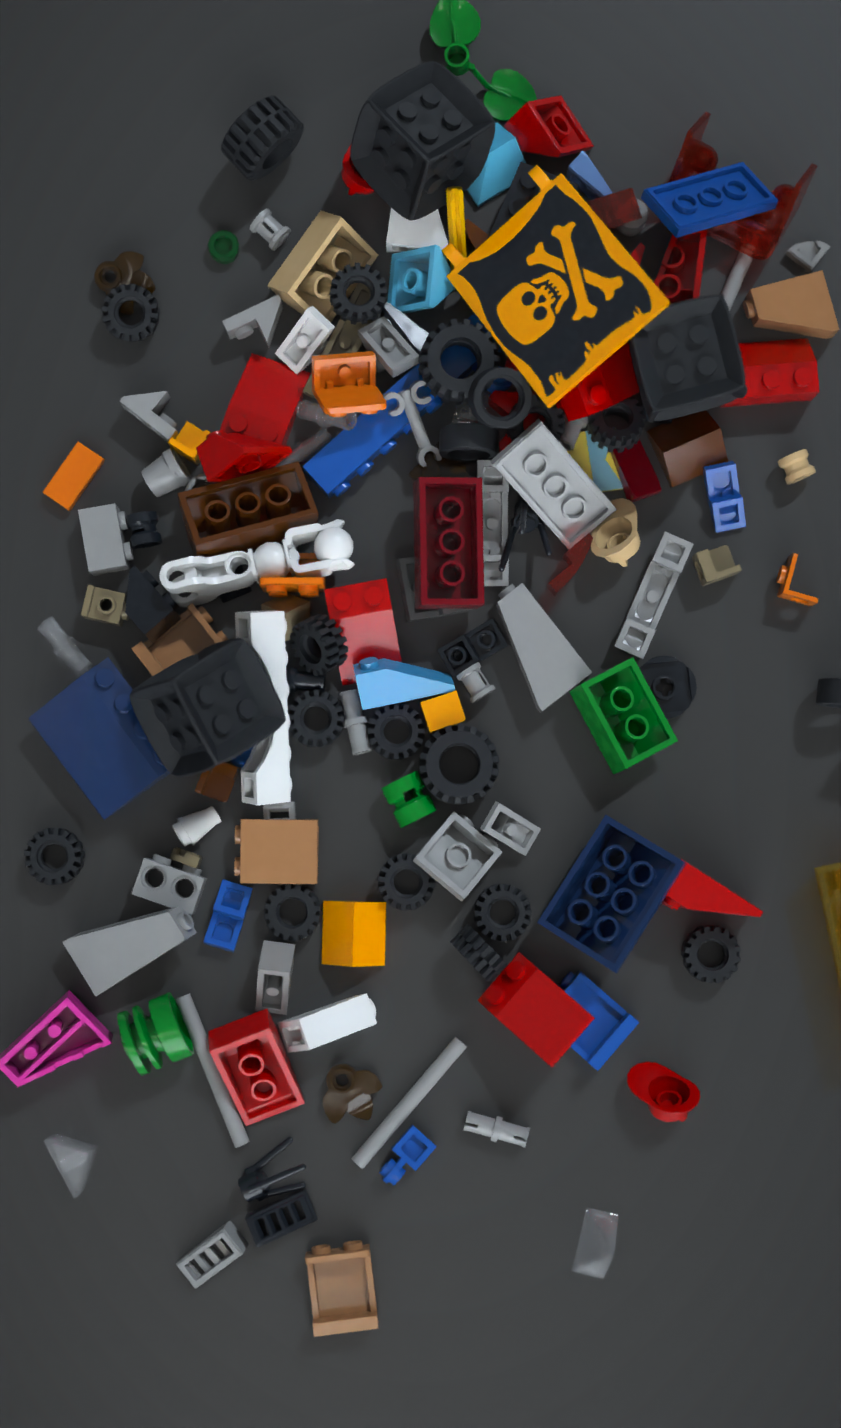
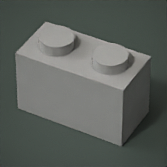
M116 503L78 510L88 571L93 576L129 570V561L134 560L130 541L125 542L124 530L128 529L125 511L120 512V508Z

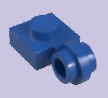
M412 1124L392 1146L391 1149L400 1158L397 1161L390 1158L379 1171L383 1176L382 1180L386 1184L390 1182L392 1185H395L406 1172L402 1168L405 1163L416 1171L437 1146Z

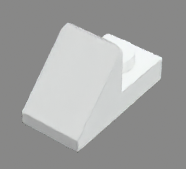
M314 306L306 309L275 354L298 375L312 362L311 356H318L323 352L328 343L327 338L335 329V326Z

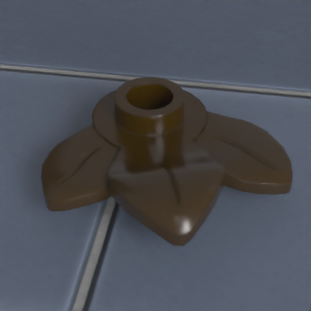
M123 252L114 261L102 262L95 270V282L101 290L106 292V296L111 293L110 291L113 288H117L122 284H136L151 293L156 290L151 277L140 270L144 262V256L137 252ZM109 271H113L116 275V279L112 283L106 280V274ZM134 301L124 302L119 309V313L132 315L134 312Z
M348 1064L333 1066L326 1077L329 1089L323 1098V1108L328 1119L333 1124H336L348 1112L356 1118L370 1120L373 1111V1102L370 1094L378 1092L383 1087L379 1078L368 1070L355 1071ZM339 1074H345L349 1081L345 1085H340L337 1083L336 1077Z

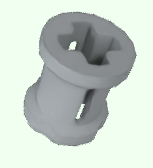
M266 208L257 215L249 229L251 232H257L269 243V248L275 251L286 241L291 229L288 226L283 227L271 216L272 212ZM269 226L274 233H271L266 227Z
M479 662L456 676L457 680L462 681L470 693V701L472 703L477 702L496 689L494 685L489 684L483 675Z

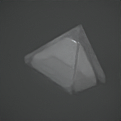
M587 1207L573 1263V1272L604 1279L615 1253L618 1215Z

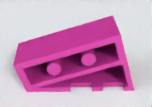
M68 990L0 1054V1070L17 1087H20L56 1070L59 1066L72 1060L75 1061L84 1057L89 1052L111 1044L113 1034Z

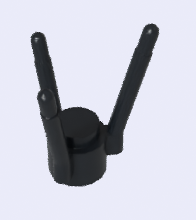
M525 500L519 501L514 507V518L510 520V530L499 565V571L501 572L505 570L517 529L519 534H524L538 528L546 555L550 556L552 554L545 523Z
M288 1137L257 1163L244 1169L246 1175L239 1178L238 1183L247 1202L258 1199L260 1202L268 1197L306 1187V1184L301 1182L271 1189V1184L305 1170V1164L292 1167L269 1178L264 1171L258 1173V1170L293 1142L292 1137Z

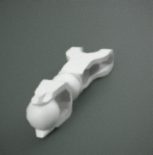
M336 519L323 525L315 523L290 528L285 532V539H282L283 545L277 542H266L260 545L255 552L250 548L247 553L234 551L212 557L189 556L170 561L162 566L159 576L161 584L170 592L172 599L180 607H187L191 603L196 606L208 603L221 594L249 587L255 581L259 584V578L286 577L289 572H291L292 576L322 578L331 575L333 571L349 570L355 565V563L349 560L353 552V540L350 534L342 529L345 521ZM314 541V553L319 561L299 565L300 554L296 551V547ZM243 564L248 565V569L245 573H234L235 569L238 566ZM181 571L184 573V575L175 578L172 582L169 581V576L172 572ZM192 592L188 597L179 596V593Z

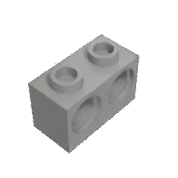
M154 854L152 859L144 858L131 894L170 908L181 906L183 911L191 915L195 914L207 881L206 877L200 876L202 870L185 864L182 869L171 866L172 859ZM153 869H159L163 873L164 880L159 887L152 886L148 881V874ZM183 879L190 880L194 885V891L189 897H183L178 892V884Z

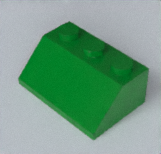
M633 657L569 691L613 775L678 741Z

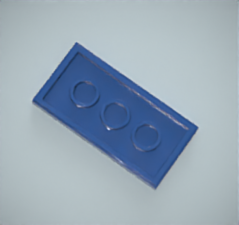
M744 162L643 190L641 199L676 238L776 209L779 201Z

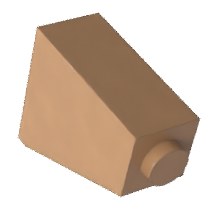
M823 270L752 288L746 295V300L743 301L744 313L747 319L751 318L753 327L824 339L833 338L840 330Z

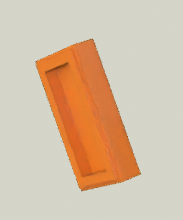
M77 442L42 493L68 511H71L105 462L104 458L80 442Z

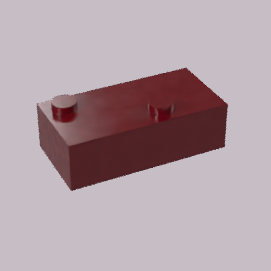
M419 477L413 483L415 609H478L484 605L482 478Z

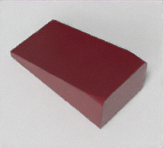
M640 439L629 450L625 447L623 452L618 453L617 449H614L613 453L611 452L627 500L635 502L657 495L662 491L658 477Z

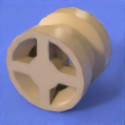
M807 449L794 452L777 461L779 467L784 469L786 473L785 481L787 485L816 473L814 466L808 462L809 454Z

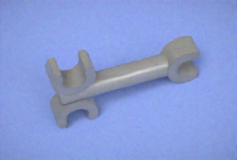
M416 380L408 389L398 393L387 392L383 395V398L386 401L395 398L397 401V407L388 411L389 416H398L405 410L419 447L416 454L417 462L420 466L425 467L427 465L424 455L427 452L431 451L437 461L442 460V457L439 454V449L431 445L415 404L425 405L432 400L431 396L427 395L423 398H418L416 394L417 389L426 385L423 380Z

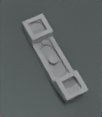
M477 460V478H482L484 586H509V558L503 572L499 571L502 553L508 537L509 482L490 462L491 460Z
M666 531L664 532L636 592L614 647L638 658H644L671 592L694 545L693 543Z

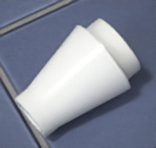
M210 806L207 809L177 818L178 822L173 824L172 827L182 845L186 847L189 844L195 845L215 825L219 824L221 819L214 807Z

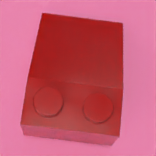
M628 341L560 399L568 422L595 414L640 392Z
M252 353L230 400L220 430H223L224 433H240L286 445L304 395L303 390L311 373L302 370L297 375L286 364Z
M387 578L324 589L329 619L336 621L335 627H341L343 630L340 632L341 637L346 636L347 642L343 644L348 646V652L345 653L348 657L347 660L343 661L344 664L339 666L342 686L357 683L353 664L359 663L364 658H386L402 662Z
M684 861L686 863L685 867L662 901V904L676 911L679 908L753 917H761L763 914L762 910L686 861Z
M520 952L477 1000L552 1068L595 1019Z
M267 1008L208 1031L209 1052L245 1126L305 1104L280 1034Z

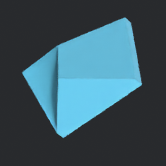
M495 123V135L484 167L477 179L467 189L477 207L509 189L520 162L526 163L516 137L499 123Z
M431 245L392 254L387 302L403 314L432 309L455 289L446 277L451 272V269L440 246Z

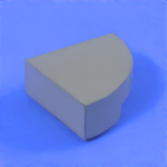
M821 241L799 242L793 245L786 252V255L810 273L830 246Z

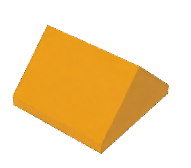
M323 900L321 964L349 967L385 966L386 902Z

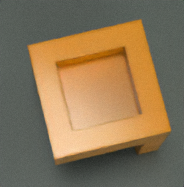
M187 421L176 439L171 437L168 444L178 454L198 466L201 461L196 447L205 441L206 436L211 432L208 430L202 431Z
M457 691L420 702L429 734L440 731L446 726L464 722L466 719Z

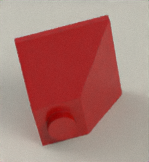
M561 95L526 102L504 124L506 130L516 137L520 150L524 152L561 157L587 151L594 147Z
M223 430L209 433L206 436V440L196 447L207 482H221L271 469L293 453L290 446L240 433H224Z

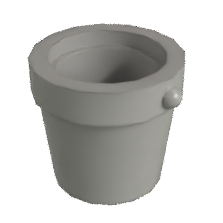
M172 447L165 450L160 457L141 471L146 484L156 497L167 494L179 487H185L192 479L183 460Z

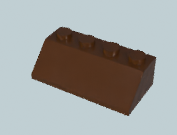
M299 461L177 493L188 540L194 556L212 557L234 551L247 552L248 549H257L266 542H282V539H285V532L290 528L318 523V510Z

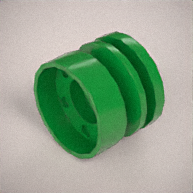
M170 992L149 1000L150 1016L148 1017L139 1005L132 1007L133 1018L127 1010L117 1014L122 1045L128 1058L141 1076L151 1072L150 1061L156 1070L163 1067L161 1052L165 1051L173 1063L194 1055L193 1042L177 1002Z

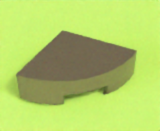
M173 847L170 859L193 868H200L203 859L201 855L178 847Z

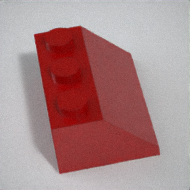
M808 338L739 343L745 371V385L748 391L743 398H737L720 407L813 400L820 390L817 360Z

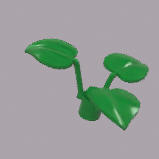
M439 0L430 20L429 30L432 41L436 46L446 48L444 53L445 68L455 76H461L467 71H471L483 87L488 89L483 100L484 106L491 116L499 121H508L526 102L537 100L535 91L528 80L512 69L497 70L492 77L491 84L484 79L475 68V64L471 63L469 50L465 46L474 42L480 33L481 20L478 12L466 0Z

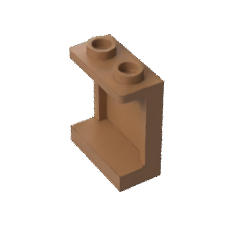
M191 603L187 606L188 609L180 615L181 619L154 643L148 639L144 643L142 641L132 648L133 652L152 676L186 657L198 654L208 646L228 640L222 630L216 634L209 625L213 618L203 606L197 609Z
M243 818L241 819V825H235V844H240V857H235L234 874L235 876H240V883H318L319 819Z
M354 1240L343 1243V1247L331 1249L329 1244L311 1247V1251L306 1252L305 1263L308 1270L314 1337L378 1329L379 1319L370 1244L362 1245L361 1240Z

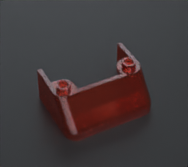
M705 111L688 130L669 182L716 169L718 164L716 151L713 147L701 141L711 116L710 113ZM812 163L795 187L789 184H781L772 191V194L779 200L776 209L707 229V236L754 259L765 260L769 258L777 248L799 209L818 166Z

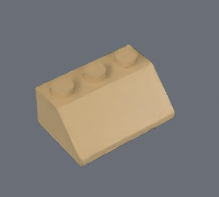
M320 211L267 286L276 295L279 294L280 298L287 305L303 315L307 308L314 306L331 322L336 316L334 307L330 303L331 283L333 278L335 279L336 273L339 270L343 271L344 266L349 264L350 267H353L355 263H360L362 267H365L366 264L372 265L378 254L341 216ZM358 283L351 284L347 288V299L354 291Z

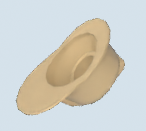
M620 498L610 501L617 510L591 532V551L596 556L604 557L611 563H619L622 567L628 566V559L639 550L641 541L637 530L636 507L630 500Z

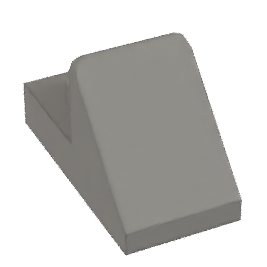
M279 294L223 320L222 323L229 339H244L254 332V328L258 327L269 348L283 310Z
M384 316L358 330V335L366 351H373L376 355V371L378 373L387 370L394 378L419 364V355Z
M167 391L129 395L121 398L120 403L125 410L166 442L171 437L176 439L178 436V432L175 429L177 424L164 413L158 416L171 399Z
M495 801L480 830L526 856L541 828Z

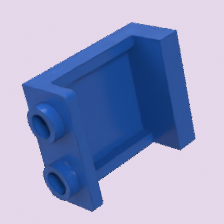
M580 970L575 974L570 971L558 986L595 1018L571 1045V1048L598 1071L639 1022Z

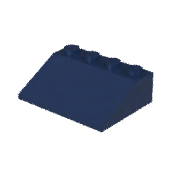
M109 657L81 675L28 718L103 820H106L170 774L154 751L135 715L130 700V693L133 689Z
M605 815L537 923L617 974L686 863Z

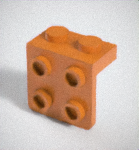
M373 351L311 356L312 392L325 414L331 417H344L347 413L354 412L370 415L377 413L378 410L387 408V401L376 386V355Z
M299 553V565L319 561L315 553ZM289 572L286 577L259 578V585L263 592L269 593V597H287V592H299L300 597H319V592H324V589H326V576L322 578L292 576L291 572Z

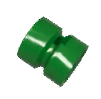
M418 771L410 773L381 788L388 804L395 805L396 807L393 814L400 828L437 811L430 795L423 794L422 792L425 785ZM406 792H409L413 798L408 802L405 801L403 795Z

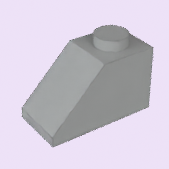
M263 941L258 966L255 1011L267 1008L269 1013L287 1015L295 944Z

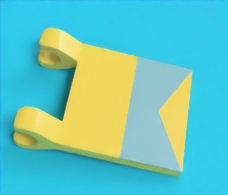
M587 431L580 432L574 449L567 452L602 492L622 490L623 487L611 452H607L608 447L604 446L603 449H600L598 441L595 443L591 441L592 434L588 435Z

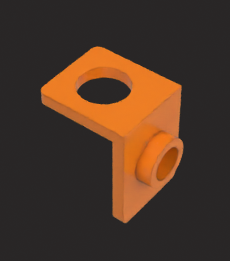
M793 553L788 557L786 566L781 565L776 583L780 584L777 597L807 606H814L818 603L819 598L789 590L798 554Z

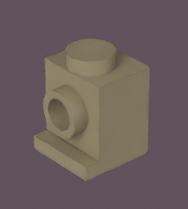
M88 585L81 616L85 619L122 627L123 621L129 620V616L125 613L127 594ZM105 600L112 602V608L108 611H103L101 607Z

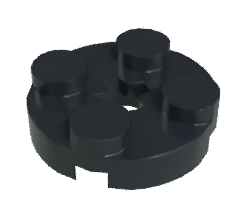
M658 656L648 660L639 668L666 719L677 717L689 708L696 696L697 685L693 672L683 662L672 656ZM660 679H666V683L673 686V690L668 691V696H662L661 692L656 691V686L660 684Z

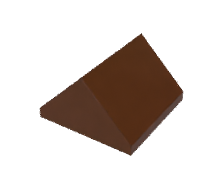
M706 410L673 419L670 424L664 423L646 431L671 488L703 475V467L728 462L721 428Z

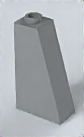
M521 583L515 587L511 584L498 594L500 600L497 602L496 607L534 704L541 713L587 678L592 671L525 585Z
M181 906L80 932L64 940L62 943L96 997L197 932L189 913L183 911Z

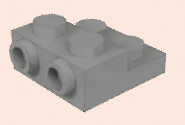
M453 811L413 859V862L462 902L501 855L502 851L498 848V844L493 838L478 832L468 817L463 814L458 815Z

